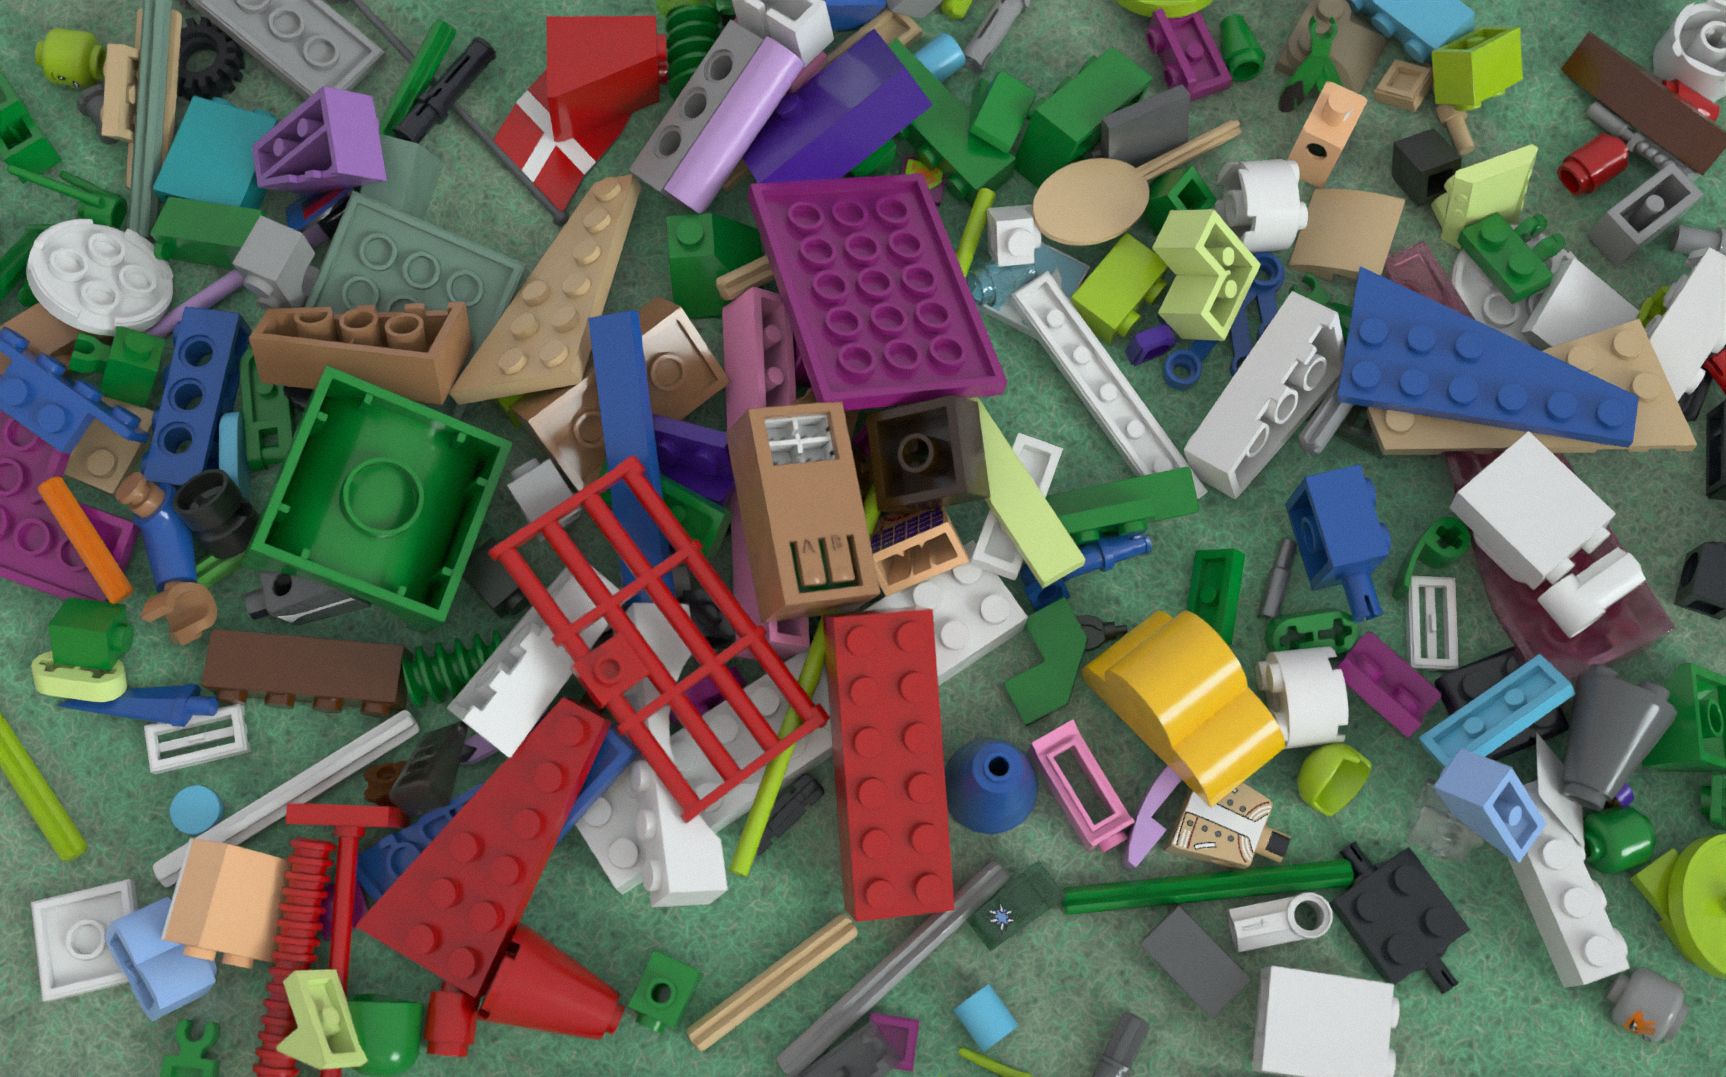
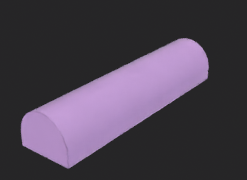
M766 36L664 187V190L697 213L704 214L797 78L805 63L789 49Z

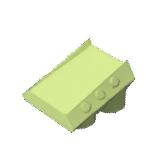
M1531 144L1457 170L1455 175L1449 178L1444 185L1447 192L1436 198L1431 204L1442 227L1440 238L1461 250V246L1457 242L1460 231L1497 212L1509 225L1518 224L1538 147Z

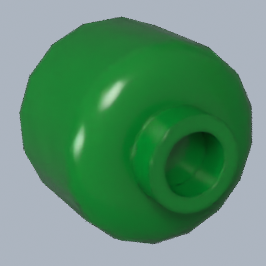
M1630 806L1624 808L1609 807L1601 811L1590 812L1583 818L1585 861L1593 869L1602 874H1617L1639 868L1650 860L1656 845L1655 829L1651 821Z

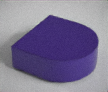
M1169 325L1156 326L1134 334L1125 353L1131 365L1135 367L1166 354L1174 348L1177 339Z

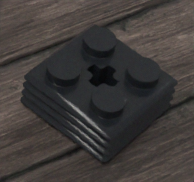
M1523 642L1447 672L1436 679L1434 682L1435 687L1441 691V699L1449 716L1535 656L1529 644ZM1560 706L1485 757L1495 761L1535 745L1536 732L1545 741L1567 731L1569 724Z

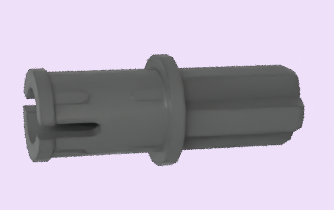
M1125 1012L1122 1014L1104 1053L1098 1052L1096 1056L1100 1058V1061L1092 1077H1127L1128 1074L1133 1076L1135 1071L1130 1068L1150 1030V1024L1132 1013Z

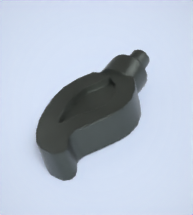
M1091 615L1076 616L1088 638L1085 651L1095 650L1103 645L1105 641L1116 640L1117 635L1128 633L1127 625L1115 626L1114 621L1103 622L1101 619Z

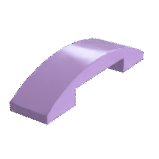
M1168 765L1158 773L1149 785L1132 816L1135 822L1127 830L1126 835L1128 839L1124 842L1121 866L1128 872L1138 866L1166 831L1151 816L1182 780Z

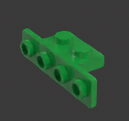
M1189 467L1047 495L1045 498L1076 545L1100 540L1099 533L1118 530L1119 536L1146 531L1147 523L1191 515L1199 511L1192 472Z

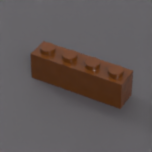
M212 629L201 686L217 695L216 700L225 704L246 705L247 698L265 699L264 705L268 707L294 709L295 702L313 703V710L325 713H342L343 706L361 707L360 713L363 715L386 718L390 717L391 710H405L408 690L404 677L402 656L405 654L409 662L413 661V654L404 645Z

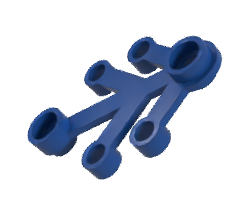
M1270 253L1253 254L1261 264L1259 270L1264 271L1268 275L1269 280L1260 281L1254 278L1229 330L1234 357L1229 369L1232 377L1238 371L1237 363L1244 361L1252 350L1245 309L1256 297L1261 319V326L1256 334L1257 341L1278 312L1275 293L1284 282L1285 271L1280 260ZM1157 313L1159 323L1161 325H1168ZM1195 340L1188 350H1177L1171 353L1163 367L1165 382L1176 390H1187L1193 387L1202 372L1201 362L1219 341ZM1183 367L1188 371L1189 377L1179 379L1174 376L1173 369Z

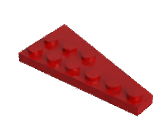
M563 697L519 745L511 758L508 757L355 927L473 997L485 996L613 720L573 698Z

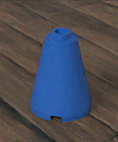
M980 738L970 741L960 747L950 757L944 769L947 808L957 822L973 832L993 835L1009 831L1021 824L1034 808L1038 796L1036 770L1029 757L1019 747L1008 741L998 738Z

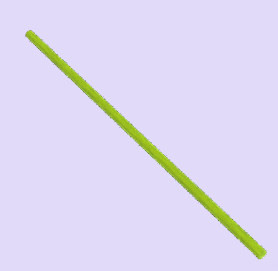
M980 188L955 253L965 279L987 221V208H992L996 194L987 188ZM874 483L863 503L869 539L872 537L881 512L877 509ZM823 616L820 619L798 679V683L811 700L826 663ZM790 704L778 733L780 740L803 725L802 720ZM796 743L770 761L765 768L728 869L732 874L747 878Z

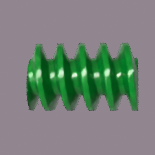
M681 5L674 7L666 15L668 79L670 80L668 88L669 95L674 100L678 98L721 34V29L717 26L720 23V13L712 7Z
M498 629L493 630L491 645L486 646L478 633L474 634L472 649L467 650L459 637L454 640L453 653L448 654L440 641L435 643L434 657L429 658L422 645L416 647L415 661L409 662L407 656L403 654L405 682L414 706L417 708L425 707L428 695L431 696L436 704H442L446 700L447 690L455 699L503 642Z

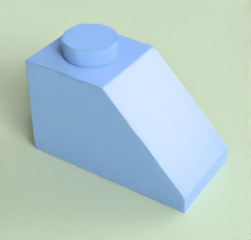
M1463 748L1459 750L1452 762L1442 770L1438 781L1433 786L1454 817L1515 862L1520 863L1547 824L1512 767Z

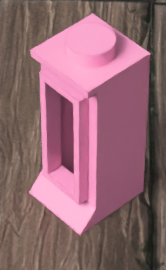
M1074 719L1032 742L1027 752L1086 851L1089 852L1099 846L1102 852L1106 853L1126 841L1128 837L1124 830L1128 829L1135 821L1128 814L1081 737ZM1068 749L1071 750L1110 815L1096 825L1093 824L1054 757Z

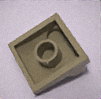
M1310 0L1274 69L1291 77L1303 60L1310 55L1311 35L1308 30V23L1311 17L1314 16L1318 22L1315 32L1325 33L1331 25L1329 18L1333 16L1338 31L1336 37L1332 40L1329 56L1337 70L1343 87L1360 94L1390 38L1377 31L1373 25L1352 14L1346 0ZM1315 83V85L1313 86V88H1315V89L1318 90L1317 85H1316V83Z

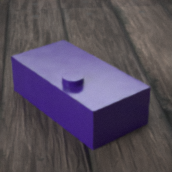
M873 29L796 92L784 96L742 158L757 183L839 179L933 104L906 67L877 31Z

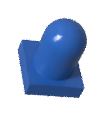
M1025 564L1022 567L1020 578L1025 586L1024 591L1035 611L1063 597L1066 600L1071 597L1062 578L1042 588L1028 565Z

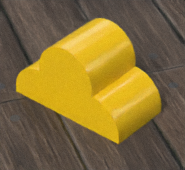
M1154 611L1081 669V676L1085 683L1210 808L1286 747L1284 736L1276 720L1262 701L1248 688L1245 673L1234 653L1210 625L1190 611H1181L1174 618L1163 611Z

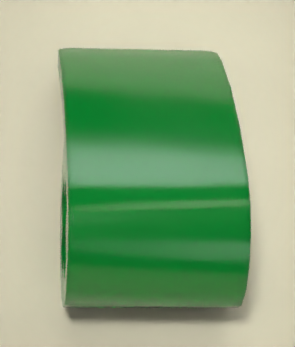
M1452 517L1439 518L1420 535L1409 549L1397 574L1392 597L1396 601L1408 592L1417 559L1430 568L1443 569L1453 564L1467 551L1470 546L1471 536L1463 522ZM1441 537L1449 544L1445 549L1441 548L1437 543Z

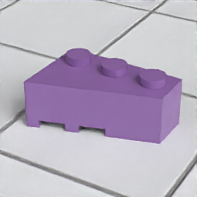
M323 86L252 145L257 184L260 188L309 195L387 181L379 137V121L375 114L373 96Z

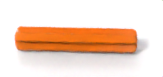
M55 476L41 483L38 486L40 495L108 601L116 604L131 596L134 591L130 582L62 477Z

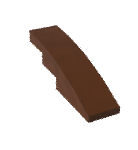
M1590 31L1561 68L1564 73L1616 114L1702 176L1726 148V130L1697 111L1698 107L1662 84L1663 81Z

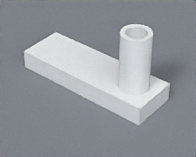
M1018 433L1012 449L1046 498L1063 448ZM990 509L970 565L1016 581L1023 558Z

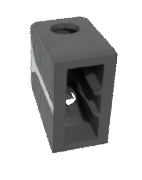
M260 571L262 588L245 594L246 609L252 619L258 620L271 615L294 626L371 607L370 602L347 592L309 579L275 571Z

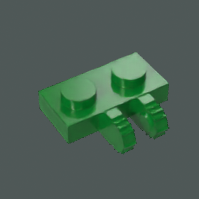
M1497 212L1461 230L1457 240L1460 246L1512 305L1550 286L1554 274L1543 262L1557 255L1566 245L1565 239L1560 233H1556L1542 239L1532 249L1529 248L1526 243L1543 233L1549 225L1547 223L1548 220L1539 213L1532 218L1529 217L1523 220L1513 230Z

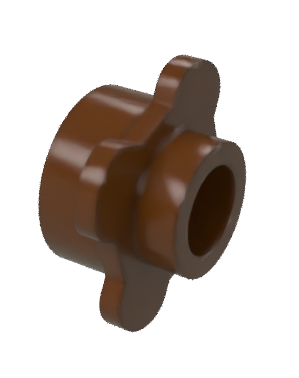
M398 761L397 763L388 762L368 768L364 772L365 781L368 782V788L364 791L365 799L378 806L395 807L404 803L414 790L413 783L409 781V775L413 772L412 764L408 761Z

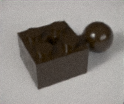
M950 395L866 414L871 455H867L856 446L851 445L861 498L866 497L874 483L878 511L905 515L991 498L978 402L957 395Z

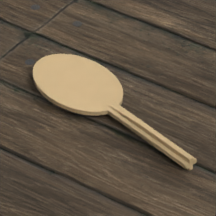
M1230 120L1137 168L1123 161L1109 158L1086 159L1069 164L1048 177L1038 189L1032 203L1033 221L1043 235L1053 241L1066 245L1084 246L1111 240L1126 232L1140 219L1149 200V186L1147 182L1239 136L1242 133V130L1239 128L1240 122L1238 120Z

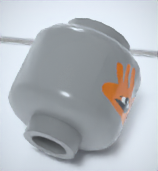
M1647 967L1634 969L1629 977L1619 972L1605 997L1614 1003L1611 1009L1612 1021L1650 1043H1656L1663 1037L1672 1040L1690 1009V1005L1683 1002L1684 991L1682 987Z

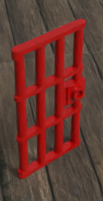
M636 455L625 458L616 468L494 546L488 554L494 562L499 560L554 634L551 638L552 642L557 648L562 645L573 660L574 664L570 668L600 710L605 706L609 709L620 724L616 727L621 736L628 735L684 813L680 816L687 824L805 735L810 734L817 728L825 727L830 716L820 703L817 705L813 703L764 637L767 633L762 625L758 627L755 625L700 551L703 549L702 544L698 539L694 541L691 539L645 477V467ZM622 479L676 551L675 554L654 568L599 495ZM581 506L584 507L636 578L635 581L614 595L610 593L558 522ZM542 533L595 605L594 609L573 623H570L517 550L518 547ZM683 562L741 638L718 655L661 579V577ZM642 590L646 591L701 666L679 683L675 681L620 606ZM601 618H604L616 635L591 651L579 633ZM746 648L750 650L804 723L782 740H780L725 665V663ZM707 676L765 752L742 770L685 694L687 690ZM648 677L660 696L636 712L623 694ZM666 705L670 707L724 781L723 784L701 800L644 723L645 720Z

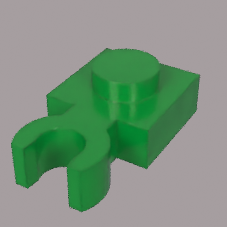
M180 1019L175 1030L176 1041L181 1047L179 1056L164 1054L160 1077H218L221 1060L207 1059L208 1050L219 1039V1023L206 1022L203 1037L195 1041L191 1036L193 1020Z

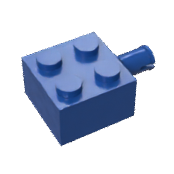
M1361 464L1305 476L1285 503L1311 590L1314 591L1342 584L1354 623L1363 622L1364 617L1368 621L1384 614L1370 575L1390 555L1388 550L1391 548L1388 528L1383 522L1379 523L1374 508L1376 504L1374 485L1370 478L1364 477Z

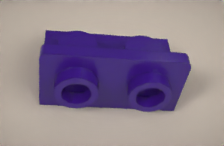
M652 414L659 472L719 506H724L736 488L726 432Z

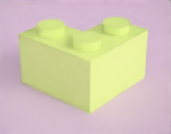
M1214 209L1171 210L1152 247L1176 274L1158 314L1181 339L1225 341L1261 264Z

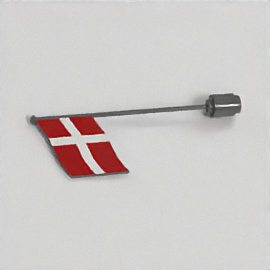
M326 0L331 4L351 1L411 65L415 56L362 0ZM547 69L515 103L494 139L486 133L457 101L451 107L554 217L553 223L558 226L567 223L569 215L566 210L585 177L620 138L632 116L631 113L565 142H554L547 101ZM434 76L429 84L431 87L437 82Z

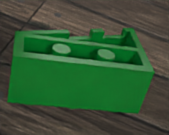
M1113 46L1099 58L1094 55L1091 56L1082 66L1077 76L1073 79L1070 76L1064 78L1050 98L1046 100L1044 97H1041L1031 107L1026 116L1030 123L1015 155L1014 170L1039 189L1044 181L1059 169L1069 164L1086 160L1082 155L1099 140L1101 141V118L1142 101L1153 77Z

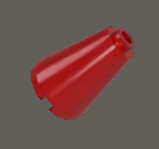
M519 922L491 982L487 997L483 998L476 1018L490 1023L600 1041L605 1032L614 1034L625 1006L617 1003L620 992L530 926Z

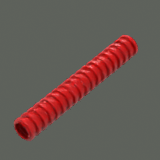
M302 837L290 840L289 846L294 847L293 855L287 856V862L291 863L290 871H285L284 878L289 879L288 886L282 887L281 892L286 895L285 902H280L279 909L283 911V917L278 918L276 925L280 926L281 929L280 934H275L273 940L278 943V948L271 952V957L276 960L275 966H270L268 973L273 975L272 982L266 983L265 988L267 991H270V996L263 1000V1006L267 1007V1014L261 1015L260 1022L265 1024L264 1030L258 1031L257 1036L259 1040H262V1044L260 1047L255 1048V1055L259 1056V1062L253 1064L252 1071L257 1073L256 1077H293L299 1075L300 1068L295 1066L297 1059L280 1053L276 1049L284 1039L298 1028L283 981L294 971L311 970L312 963L318 960V955L313 954L314 947L320 946L321 941L319 938H316L317 931L323 929V923L318 921L319 915L325 914L326 910L325 907L321 906L322 899L328 898V891H324L325 883H330L331 876L326 875L327 867L333 866V860L329 859L330 851H335L336 845L331 844V841Z

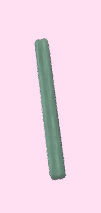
M143 0L128 229L144 238H153L150 233L157 221L158 196L154 192L153 186L160 173L172 0Z

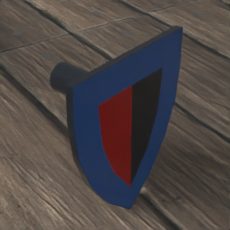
M360 186L302 196L286 207L288 227L303 233L318 223L332 241L352 191H356Z

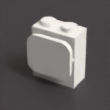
M1529 431L1461 488L1449 507L1473 531L1477 545L1512 579L1528 584L1533 590L1546 579L1554 585L1575 566L1570 558L1582 548L1590 554L1611 534L1605 527L1616 515L1606 503Z
M1272 965L1262 968L1260 973L1252 1071L1287 1077H1393L1396 1056L1395 1051L1389 1049L1390 1029L1397 1026L1399 1019V1000L1393 997L1394 984Z

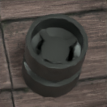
M221 469L206 470L193 476L181 486L172 501L173 509L192 531H197L196 537L208 552L218 559L232 558L246 551L260 518V515L251 503L242 497V492L230 476Z

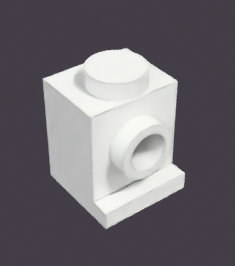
M1032 205L987 208L988 253L997 266L1034 263V249L1041 246V232L1033 221Z

